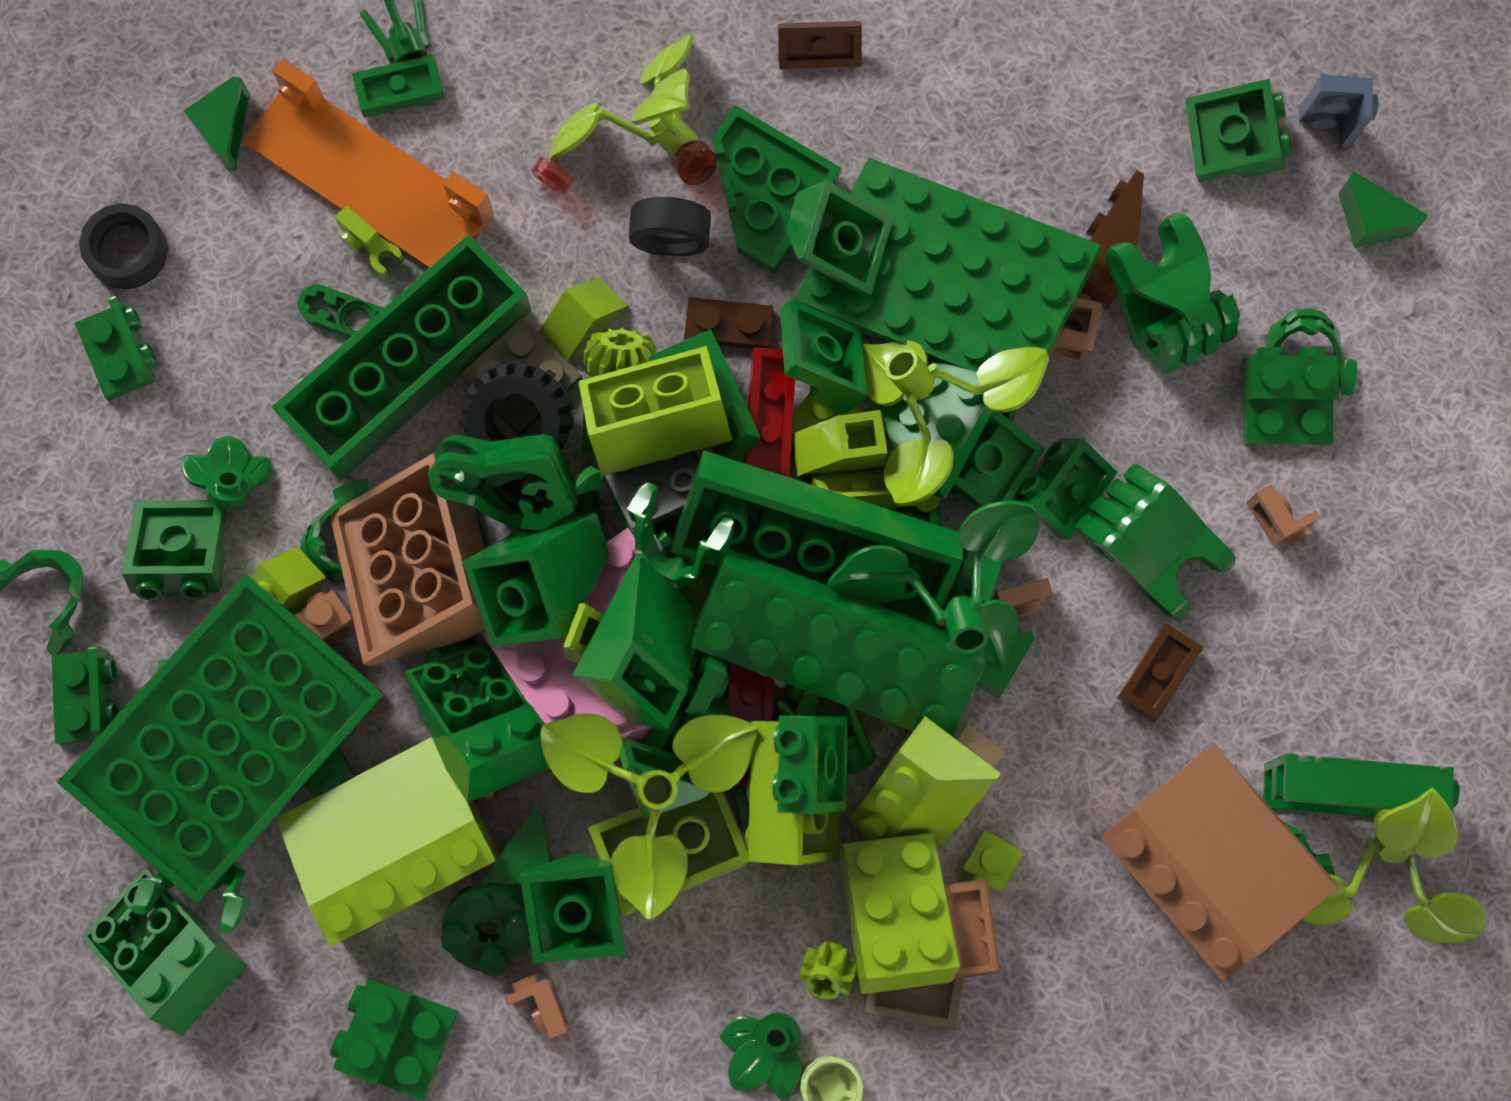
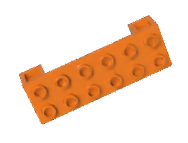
M282 58L272 70L280 86L278 89L279 93L242 138L244 145L338 209L342 210L345 205L348 206L373 227L380 237L396 245L401 251L429 269L465 236L469 235L475 240L494 215L487 193L454 171L446 180L327 101L317 81Z

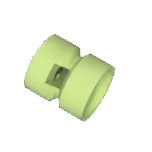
M824 1056L815 1059L806 1067L801 1076L800 1091L803 1101H861L863 1084L860 1074L852 1064L839 1057Z

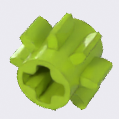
M824 942L819 946L818 950L812 947L807 948L798 977L799 979L807 980L806 987L813 996L823 1000H833L839 995V992L846 995L850 994L857 966L856 962H850V953L844 946L834 942Z

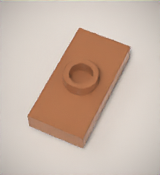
M987 879L944 885L960 965L954 979L1001 973Z

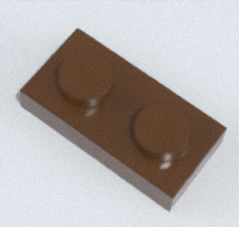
M861 21L778 23L779 69L862 67Z
M689 297L684 340L711 329L718 345L752 349L754 347L769 348L773 305Z
M1165 623L1116 699L1153 723L1156 722L1202 651L1203 646Z

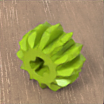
M623 327L620 330L607 328L604 330V333H593L591 340L587 341L586 350H584L583 364L586 365L585 373L591 378L650 362L649 358L656 353V345L652 343V337L640 335L638 330H624Z

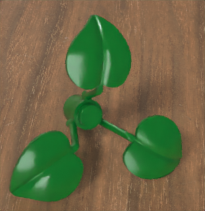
M1000 501L977 509L965 519L959 530L958 540L964 549L976 551L973 556L972 597H955L949 601L947 608L943 611L916 575L906 572L909 567L907 556L902 551L890 546H869L854 553L833 573L829 579L828 586L840 595L860 598L873 603H882L900 598L906 589L905 582L909 583L933 612L937 624L946 625L945 630L948 631L950 643L954 650L961 653H970L983 647L985 661L1002 668L1014 647L1019 621L1016 610L1007 602L990 600L982 603V561L985 555L994 561H1009L1025 554L1033 546L1038 536L1039 526L1036 507L1025 502Z

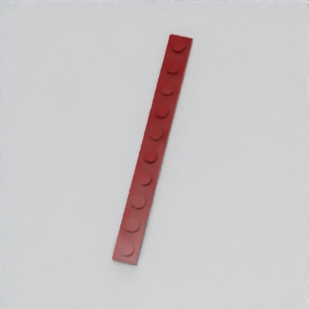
M754 347L752 351L748 410L761 438L744 458V463L789 477L795 379L785 375L783 350ZM729 662L728 673H730V679L727 686L730 716L745 720L751 724L752 721H772L775 680ZM751 757L744 776L734 787H747L748 780L750 779Z

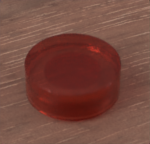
M693 140L683 144L676 151L673 158L675 172L683 182L689 185H698L707 181L714 174L717 167L715 153L705 142L700 140Z
M542 156L538 158L531 169L535 178L560 194H566L575 181L573 176L564 168Z

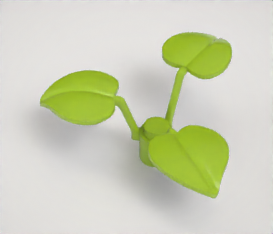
M690 33L679 41L665 47L651 59L641 74L640 83L644 87L654 83L655 88L651 95L635 109L631 121L635 125L650 121L648 127L652 130L650 133L605 109L599 110L600 106L597 103H593L572 115L560 128L552 142L548 164L553 167L555 159L565 155L584 142L593 132L598 122L602 120H608L645 139L651 147L658 143L673 160H678L686 155L696 144L698 136L680 118L681 114L679 113L680 111L690 109L688 99L690 74L686 69L676 70L687 57L694 36Z
M907 341V345L897 342L862 344L868 397L874 403L881 406H892L904 399L909 405L922 435L921 441L909 440L900 444L891 452L886 461L884 481L894 499V503L900 506H907L925 500L946 482L953 467L954 453L951 445L945 440L931 441L930 431L916 402L931 394L934 389V378L937 377L974 395L984 394V403L990 410L1009 412L1025 405L1037 392L1049 361L1048 352L1042 348L1023 347L995 354L987 359L978 369L977 378L981 385H972L940 370L935 363L927 366V353L916 342Z
M582 713L548 722L542 726L541 745L544 757L551 771L562 784L577 792L594 793L604 786L608 772L634 783L639 802L645 807L651 808L646 838L631 836L624 839L614 850L610 860V864H613L615 887L646 919L656 918L671 905L681 890L687 874L688 857L682 842L671 835L655 838L661 809L667 808L676 799L678 792L676 782L680 780L683 774L688 772L692 784L702 791L719 793L734 787L742 779L748 768L758 729L755 725L732 716L708 715L695 718L684 724L673 739V751L684 764L671 774L661 770H652L639 776L613 764L620 757L619 753L623 743L618 728L606 717L598 714Z
M1431 788L1422 796L1392 810L1383 809L1377 812L1374 817L1375 838L1366 839V850L1351 884L1345 887L1344 881L1340 877L1329 874L1338 884V889L1301 919V921L1311 924L1328 925L1346 918L1352 911V903L1348 898L1356 895L1374 852H1377L1381 859L1388 863L1396 864L1406 861L1416 900L1420 905L1407 909L1404 913V920L1408 929L1415 936L1437 943H1459L1474 939L1479 934H1483L1486 925V913L1483 906L1473 897L1466 894L1448 892L1438 894L1429 900L1423 892L1414 861V853L1425 858H1436L1452 851L1458 842V828L1455 817L1439 793L1434 788Z

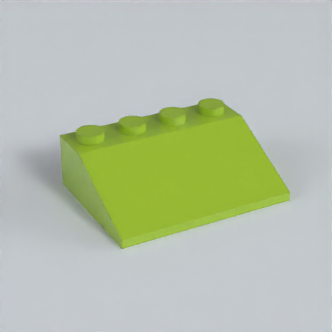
M432 737L276 818L307 904L330 948L495 862L501 854L475 801L467 803L446 771Z

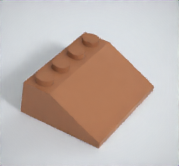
M435 453L348 502L330 515L362 662L366 666L380 664L467 640L485 630L462 563L464 560L485 549L474 506L441 498L431 490L428 473L435 462ZM440 474L441 480L447 485L455 486L460 484Z
M1214 742L1117 819L1100 837L1223 982L1262 954L1338 889V884Z

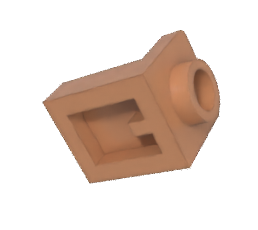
M1272 484L1258 491L1246 502L1273 546L1285 540L1290 547L1313 534L1310 526L1321 518L1316 510L1295 522L1292 517L1293 511L1289 501L1283 494L1277 493Z
M1045 578L997 591L992 600H1001L1009 603L1017 610L1018 616L1021 617L1044 610L1043 603L1053 596L1049 579Z
M535 974L512 984L515 992L505 996L507 1005H514L534 997L537 1005L530 1007L539 1033L547 1031L549 1039H553L572 1031L552 979L541 981L539 975Z

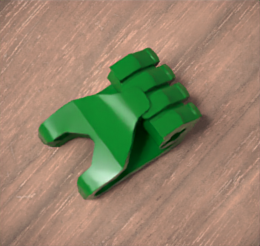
M1179 213L1168 216L1159 225L1158 234L1163 254L1158 265L1145 260L1139 249L1131 243H1117L1111 246L1105 254L1106 265L1121 299L1131 340L1135 348L1165 374L1175 372L1181 367L1182 363L1186 366L1195 364L1201 359L1202 354L1207 356L1215 353L1221 346L1220 342L1227 343L1238 336L1240 312L1233 294L1227 296L1220 290L1210 292L1211 271L1204 243L1191 219Z
M546 434L499 441H487L462 435L446 437L435 451V462L428 473L430 488L434 494L444 499L474 506L491 519L504 524L520 525V529L545 531L551 527L550 525L565 515L572 513L575 509L574 506L578 503V495L575 496V481L560 453L559 444L552 436ZM456 448L463 450L467 455L447 452L450 449ZM440 474L460 484L455 486L447 485L441 480ZM523 478L519 505L510 503L497 486Z
M1135 463L1123 476L1127 483L1125 484L1118 478L1114 480L1106 489V493L1111 500L1102 495L1099 496L1090 506V510L1095 517L1093 518L1091 515L1086 514L1078 521L1075 527L1087 544L1102 558L1104 557L1110 562L1117 561L1137 582L1139 590L1150 602L1171 619L1181 621L1188 614L1191 607L1190 602L1182 595L1177 586L1176 573L1180 565L1186 560H1200L1213 571L1226 572L1235 565L1236 557L1171 485Z

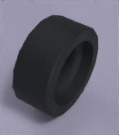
M651 197L637 201L631 207L629 242L637 249L655 255L693 256L703 253L709 248L711 212L699 203L677 197Z
M119 203L105 206L91 215L82 228L79 240L81 257L88 268L99 280L113 288L127 290L144 286L157 277L165 265L168 254L166 236L152 216L138 206ZM126 224L136 225L144 230L148 236L147 251L139 261L129 267L120 269L111 268L104 263L99 249L101 241L108 232L117 226Z

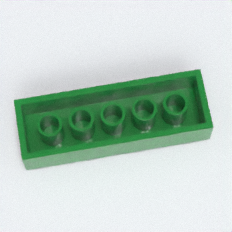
M467 235L272 406V409L341 482L460 376L469 365L519 319L525 318L532 311L527 293Z
M704 450L677 525L671 552L696 560L700 542L704 539L708 540L723 517H728L734 521L733 536L728 548L828 586L829 579L833 573L854 553L869 546H890L902 551L907 556L909 567L906 572L916 575L941 609L963 562V547H961L958 540V531ZM710 558L706 563L719 567L721 560ZM906 582L905 592L900 598L888 602L875 603L932 626L936 623V617L914 587Z
M730 548L727 549L714 577L694 627L690 646L691 648L912 731L917 728L924 717H927L952 737L986 665L983 647L975 652H958L952 648L948 631L867 600L840 595L825 584Z

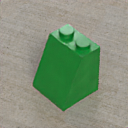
M597 513L559 519L545 531L518 529L462 562L492 647L560 639L568 635L579 604H585L610 557Z

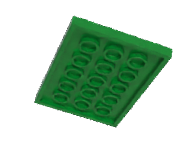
M868 158L849 194L893 218L871 296L865 297L810 267L793 300L861 329V333L883 342H897L907 345V341H913L924 348L928 359L978 372L979 367L987 359L1010 349L1037 347L1045 349L1048 355H1050L1101 254V245Z
M245 574L57 783L184 894L198 904L380 701L385 693L250 575Z

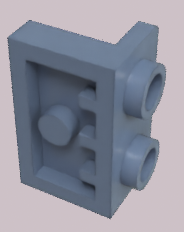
M1321 74L1299 106V122H1310L1311 126L1316 129H1331L1336 127L1337 124L1340 125V148H1349L1355 139L1363 134L1364 128L1368 123L1374 120L1377 115L1379 100L1378 95L1373 94V78Z

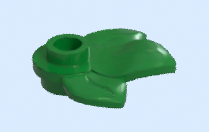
M223 436L214 440L208 449V455H184L181 461L182 471L188 483L205 489L207 496L213 504L226 510L242 506L249 497L252 488L266 483L272 469L271 461L268 457H249L244 443L232 436Z
M773 1012L767 1014L762 1019L741 1016L727 1024L719 1037L725 1045L735 1050L728 1068L730 1086L737 1090H750L760 1087L766 1082L778 1098L782 1100L787 1098L796 1088L803 1069L801 1060L796 1052L801 1042V1030L796 1020L786 1013ZM772 1030L781 1031L785 1035V1042L782 1044L773 1043L769 1033Z

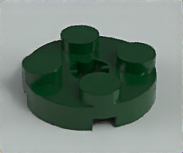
M488 883L487 887L472 889L473 885L457 892L448 903L442 921L441 944L462 965L473 970L482 971L487 976L496 977L502 975L507 968L518 964L531 948L524 899L518 891L504 884ZM488 920L497 923V933L485 934L480 931L481 928L476 924L483 921L486 925Z

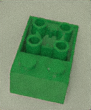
M636 555L580 659L573 676L629 723L668 730L688 690L694 605L641 555Z
M487 641L405 671L406 679L444 767L467 803L549 769L541 745V728L545 723L533 706L524 698Z
M145 868L82 938L150 1020L183 1036L247 964L220 935L170 889L161 894L147 915L133 913L132 904L140 879L155 876L150 870Z

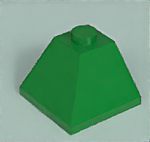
M825 180L797 192L786 232L798 260L861 295L868 297L872 294L893 218Z

